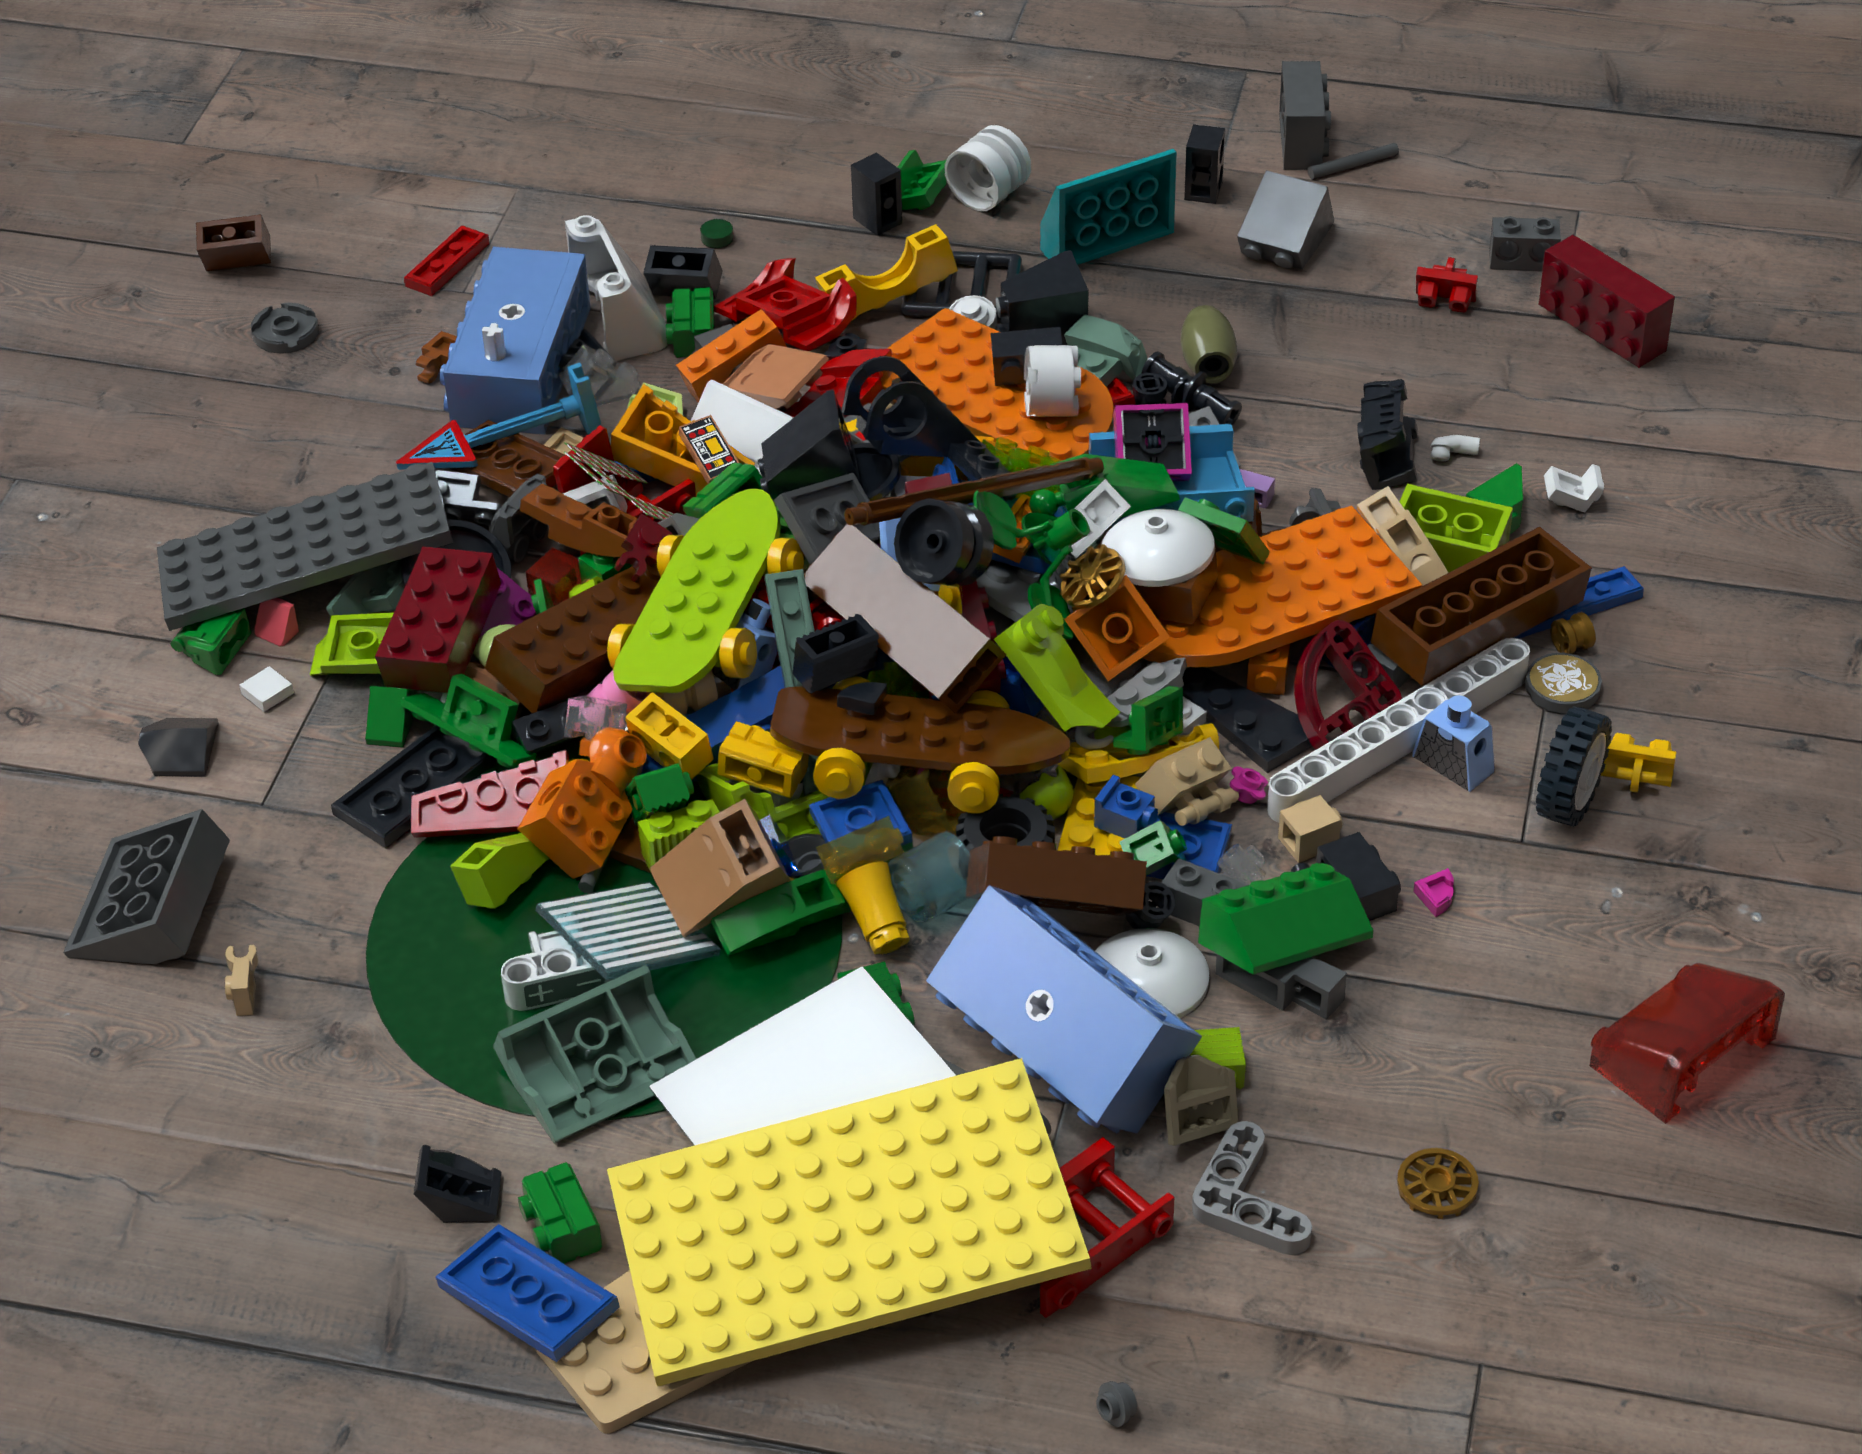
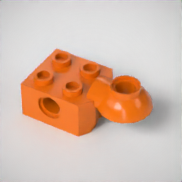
M608 727L599 730L592 738L589 747L590 762L577 759L550 771L517 828L572 879L602 867L633 810L625 789L633 777L641 775L647 758V751L639 737L623 729Z

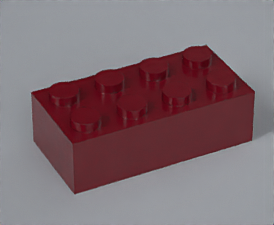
M1571 235L1545 250L1538 305L1638 368L1667 351L1675 296L1575 235Z
M422 547L375 655L385 687L448 693L452 675L465 673L502 584L493 553Z

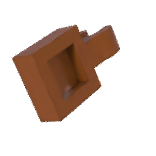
M441 331L422 347V355L416 360V366L424 368L423 372L417 376L419 381L428 384L435 381L441 366L447 364L449 346L451 343H455L457 336Z

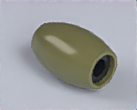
M1202 305L1192 309L1186 316L1181 330L1183 357L1189 369L1195 375L1200 371L1207 373L1206 383L1221 382L1229 377L1236 362L1237 341L1234 330L1229 320L1217 308Z

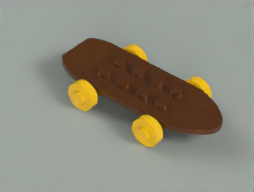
M858 676L837 682L833 689L825 688L813 693H809L803 686L781 689L777 695L770 726L771 736L777 741L802 753L818 757L813 772L814 784L820 792L828 797L846 799L856 795L862 789L866 769L864 762L952 771L947 787L948 798L955 807L968 813H982L989 810L996 803L1000 789L997 774L1024 773L1055 765L1068 757L1071 745L1069 738L1062 731L1041 719L1011 710L1005 698L989 690L974 692L956 714L940 700L887 694L874 715L837 707V695L843 689L854 684L870 682Z

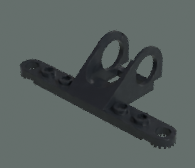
M889 356L875 357L862 363L850 376L845 390L842 413L843 415L857 416L856 428L880 454L948 457L970 481L1011 473L1000 462V459L995 457L986 448V445L981 443L946 407V404L941 402L933 394L934 392L923 384L902 361ZM879 371H891L897 374L899 378L893 379L890 387L885 390L882 389L877 394L869 411L863 408L860 401V390L865 380ZM897 400L892 407L885 410L891 401ZM1017 494L1003 496V499L1005 501L1016 499Z

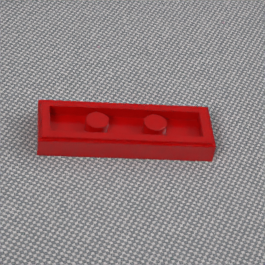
M461 225L404 277L405 287L433 296L489 245L488 234Z

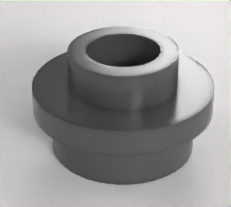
M1109 1381L1100 1386L1096 1400L1099 1414L1104 1420L1115 1427L1126 1425L1137 1412V1401L1134 1392L1124 1382Z

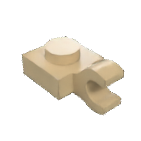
M249 945L248 954L238 958L235 956L233 946H228L225 956L232 975L225 977L227 1000L234 1001L237 1016L253 1015L256 989L254 971L258 965L255 945Z

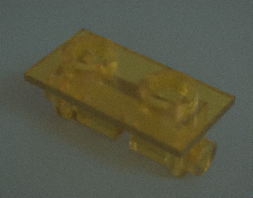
M889 816L818 846L816 850L832 885L837 883L843 875L857 867L872 862L887 861L903 854L901 843L904 840L898 828L894 829Z

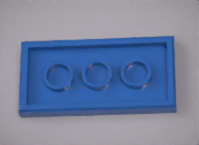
M500 1224L436 1276L439 1288L555 1362H558L620 1308L617 1296Z

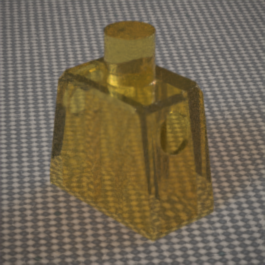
M907 766L898 773L897 777L886 784L912 834L944 840H953L956 837L958 818L961 813L966 812L955 807L948 798L947 787L951 771Z

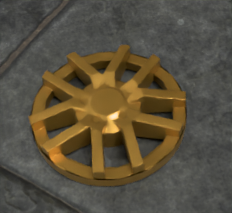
M1105 544L1096 549L1092 546L1088 547L1087 552L1075 561L1069 560L1067 563L1069 568L1065 573L1060 574L1062 580L1060 594L1070 606L1077 609L1091 608L1104 602L1117 590L1125 574L1123 558L1116 550L1108 548ZM1114 578L1111 584L1108 586L1106 582ZM1103 588L1104 591L1097 596L1096 592ZM1087 595H1089V600H1083Z
M1427 1148L1412 1153L1402 1162L1398 1170L1397 1185L1401 1199L1404 1198L1412 1211L1417 1209L1427 1214L1437 1215V1219H1443V1215H1461V1211L1476 1199L1479 1180L1473 1165L1462 1155L1447 1149ZM1436 1157L1433 1165L1426 1163L1422 1159ZM1442 1158L1452 1161L1449 1168L1440 1165ZM1412 1165V1166L1415 1167L1417 1170H1419L1421 1173L1416 1172V1171H1414V1170H1412V1169H1409V1167ZM1460 1165L1467 1174L1455 1172ZM1404 1178L1413 1183L1406 1186ZM1417 1192H1423L1416 1198L1412 1195ZM1456 1197H1462L1464 1199L1458 1202ZM1431 1200L1433 1202V1205L1426 1204ZM1441 1200H1448L1450 1205L1442 1206Z

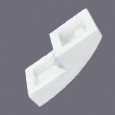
M1106 479L1074 508L1083 514L1090 528L1087 536L1072 545V555L1075 558L1083 553L1131 507Z

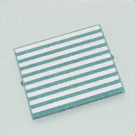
M651 882L538 903L535 910L606 980L620 977L644 965H647L649 970L719 956L721 950L700 929L683 937L662 893Z

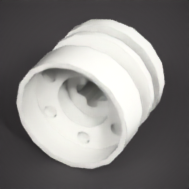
M989 125L982 129L967 143L950 154L945 162V177L949 188L965 206L976 211H988L995 207L1008 194L1025 183L1031 174V159L1027 148L1012 131L999 125Z

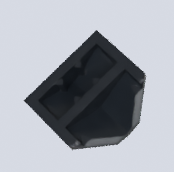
M165 718L143 727L139 734L138 745L153 775L206 777L219 724L218 719Z
M423 1145L419 1150L413 1194L443 1223L493 1221L497 1216L502 1172L494 1167L489 1170L470 1158L446 1150L431 1149V1146Z

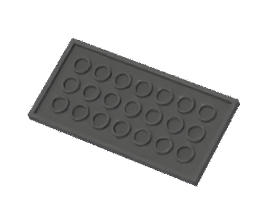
M433 462L414 464L404 471L391 475H378L366 483L356 486L346 485L339 488L336 492L324 496H311L304 499L301 503L292 506L275 507L266 514L253 518L243 517L236 520L233 524L217 529L208 528L201 531L198 535L185 539H172L163 546L157 547L164 620L169 631L420 553L422 547L437 548L453 543Z

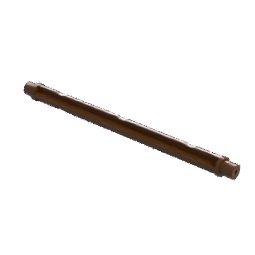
M1082 457L1056 463L1055 465H1045L986 477L976 481H967L903 494L898 497L862 502L857 507L845 510V521L850 526L856 524L866 526L901 518L903 513L915 502L928 498L969 504L974 503V492L977 490L979 492H991L999 497L1046 488L1056 484L1061 485L1087 480L1093 475L1101 474L1104 470L1103 461L1098 457L1092 459Z

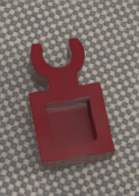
M641 513L621 545L627 552L623 553L615 564V570L619 572L625 563L631 564L635 569V574L631 580L634 582L638 581L646 571L647 564L653 566L657 561V552L661 540L673 533Z

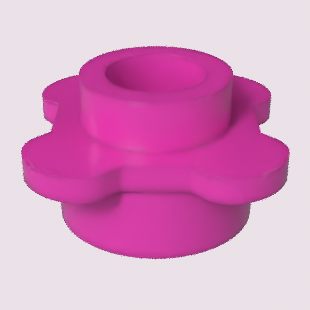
M1236 766L1232 769L1231 773L1234 778L1231 779L1229 785L1239 793V801L1252 804L1257 802V800L1265 798L1266 792L1264 787L1267 786L1268 781L1264 776L1250 768L1244 769Z

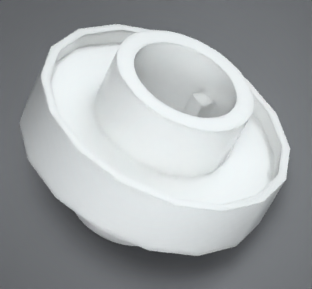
M976 295L965 296L956 300L949 308V310L995 329L997 325L996 308L985 297Z

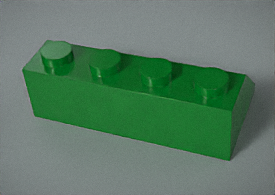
M1315 863L1310 868L1296 872H1284L1279 877L1265 881H1253L1248 886L1237 889H1225L1220 894L1203 898L1198 943L1254 975L1373 938L1374 930L1350 878L1335 871L1331 865Z

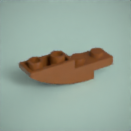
M540 484L524 496L520 503L521 512L549 525L548 538L565 546L602 556L621 557L623 553L627 552L621 545L637 518L605 502L592 509L586 504L578 502L544 484Z

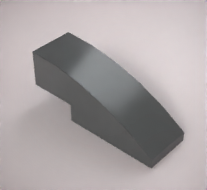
M1217 954L1216 975L1282 1011L1293 1001L1327 1020L1345 1000L1347 972L1323 961L1309 957L1252 975Z

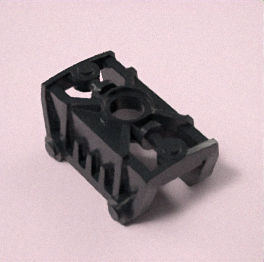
M1404 380L1374 381L1364 384V398H1361V422L1357 424L1361 455L1360 467L1365 473L1371 489H1384L1387 486L1392 487L1415 481L1417 472L1413 461L1414 439L1418 437V429L1414 418L1403 416V405L1407 399V389Z

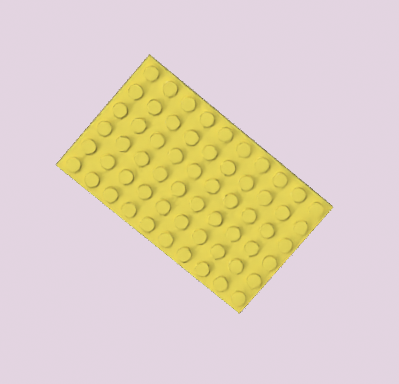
M1022 1058L607 1169L657 1387L1091 1269L1090 1257Z

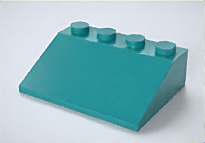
M1170 149L1056 186L1040 223V250L1048 259L1064 251L1071 250L1077 265L1174 233L1177 152L1174 149Z

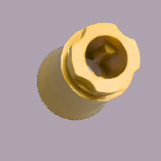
M879 861L862 865L849 871L837 881L838 889L849 904L867 942H870L874 954L883 955L893 952L909 942L910 938L905 928L906 921L899 907L887 862Z

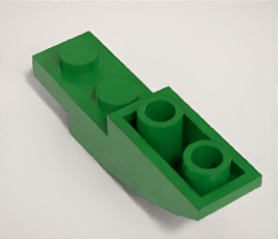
M855 865L831 873L826 868L802 876L758 894L713 917L710 922L727 955L729 956L795 935L800 927L851 912L849 904L836 883L843 875L855 869Z

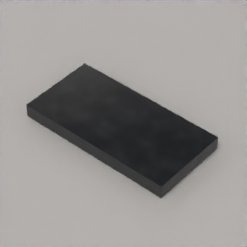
M435 725L331 804L332 813L386 848L411 829V799L413 795L457 782L463 784L473 781L497 762L496 758L488 753L471 749L468 746V742L459 737L442 733L440 727Z

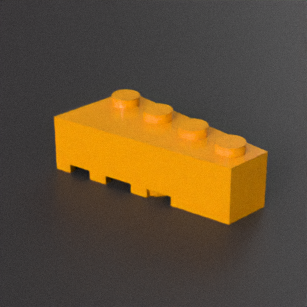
M643 384L611 433V449L614 461L673 486L691 479L695 482L696 496L707 485L706 480L679 436V427L691 421L678 413V408L668 400L663 402L653 395L651 388ZM730 446L739 463L755 466L753 461Z

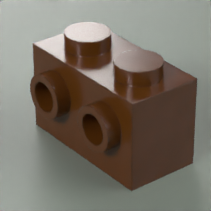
M261 214L196 222L197 252L206 272L271 263L270 234Z

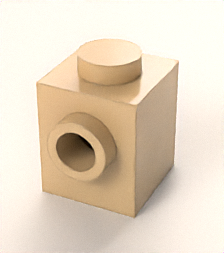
M1319 795L1280 811L1278 839L1296 861L1301 863L1317 856V848L1319 846L1340 839V829L1343 826L1342 818L1337 809L1330 807L1323 797Z

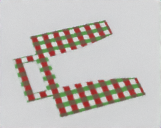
M565 442L580 457L565 451L564 453L606 490L628 498L647 516L660 521L673 515L669 511L629 495L602 471L604 470L630 480L648 484L633 469ZM582 463L589 465L614 488L607 486Z

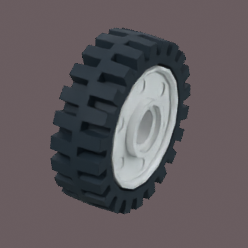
M1576 706L1570 708L1567 711V715L1563 716L1561 725H1558L1555 731V738H1552L1550 742V751L1546 753L1544 759L1546 763L1540 773L1542 778L1538 783V794L1536 796V811L1539 816L1573 827L1577 826L1579 821L1581 822L1584 818V813H1587L1590 801H1593L1595 797V789L1599 787L1600 775L1604 772L1606 765L1604 762L1609 754V749L1607 748L1611 743L1612 737L1610 736L1612 732L1610 717Z

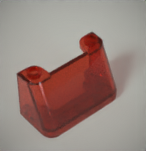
M1695 963L1691 966L1685 965L1673 980L1610 1027H1602L1597 1031L1591 1041L1593 1049L1589 1066L1666 1124L1680 1113V1107L1675 1104L1680 1093L1685 1089L1690 1093L1695 1090L1699 1074L1743 1040L1751 1046L1755 1043L1763 1049L1776 1039L1785 992L1772 982L1704 963Z

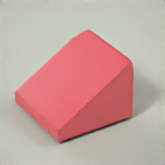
M278 597L261 602L255 624V635L275 645L284 646L299 632L294 604Z

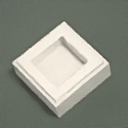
M270 666L240 684L241 694L263 712L294 694L292 683Z

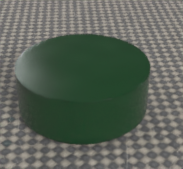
M709 220L702 224L700 228L701 241L710 248H722L733 241V226L726 220Z

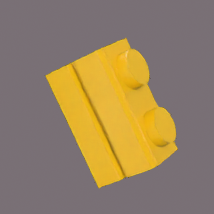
M736 721L729 732V736H726L720 746L717 774L738 782L744 781L750 786L791 799L798 787V783L800 784L807 772L809 754L782 744L774 739L770 732L765 731L759 726H750Z

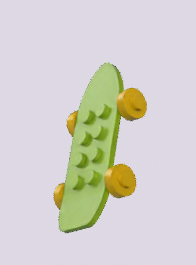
M756 488L738 492L703 515L685 536L667 535L661 540L657 552V569L661 577L636 624L616 625L608 639V660L613 668L614 680L620 690L679 693L700 681L714 666L721 667L723 673L729 678L744 679L751 675L757 659L755 637L750 630L735 627L762 576H765V574L800 570L804 567L803 552L796 539L779 538L781 528L780 517L773 500L767 492Z

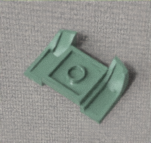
M1083 315L1064 334L1067 345L1078 347L1077 366L1093 373L1106 387L1122 371L1134 380L1135 377L1141 374L1142 368L1148 359L1142 341L1121 325L1111 321Z

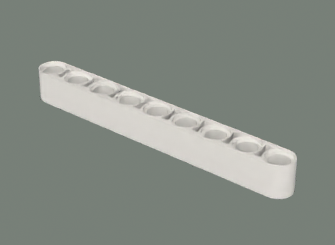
M1516 638L1501 640L1279 771L1269 781L1268 815L1272 820L1279 823L1280 811L1294 806L1298 802L1306 801L1319 795L1326 802H1329L1414 750L1424 718L1445 700H1449L1453 696H1465L1470 699L1472 703L1471 711L1476 714L1521 687L1525 683L1528 671L1529 646L1526 642Z

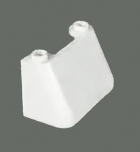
M589 215L565 221L568 253L585 254L589 290L595 293L597 301L601 300L605 342H603L604 349L615 361L657 352L668 346L666 341V322L640 270L598 219Z

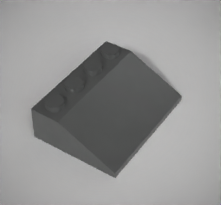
M203 809L112 838L63 953L68 958L157 964L185 955L190 947V941L196 925L201 919V913L208 895L212 891L213 882L224 860V854L230 839Z

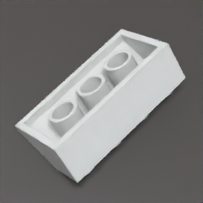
M711 379L706 384L691 422L711 415L727 443L753 461L761 474L758 465V459L763 458L761 443L794 417Z

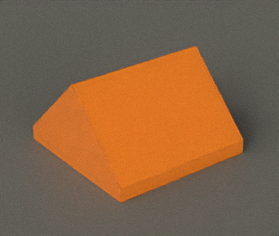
M1127 575L1123 577L1117 590L1104 602L1091 608L1076 609L1064 619L1108 681L1170 638L1168 632ZM1130 639L1143 646L1134 650L1127 640Z

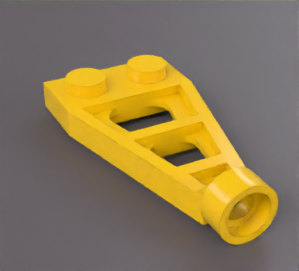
M1212 723L1198 725L1189 734L1175 736L1169 739V743L1157 745L1151 748L1148 754L1143 755L1129 754L1125 748L1113 747V742L1106 747L1093 750L1085 749L1078 745L1077 742H1073L1070 745L1068 757L1058 763V765L1087 784L1107 781L1112 775L1123 778L1148 771L1157 760L1211 737L1219 749V736ZM1127 757H1131V758L1124 759V760H1120V761L1117 759V758H1127Z

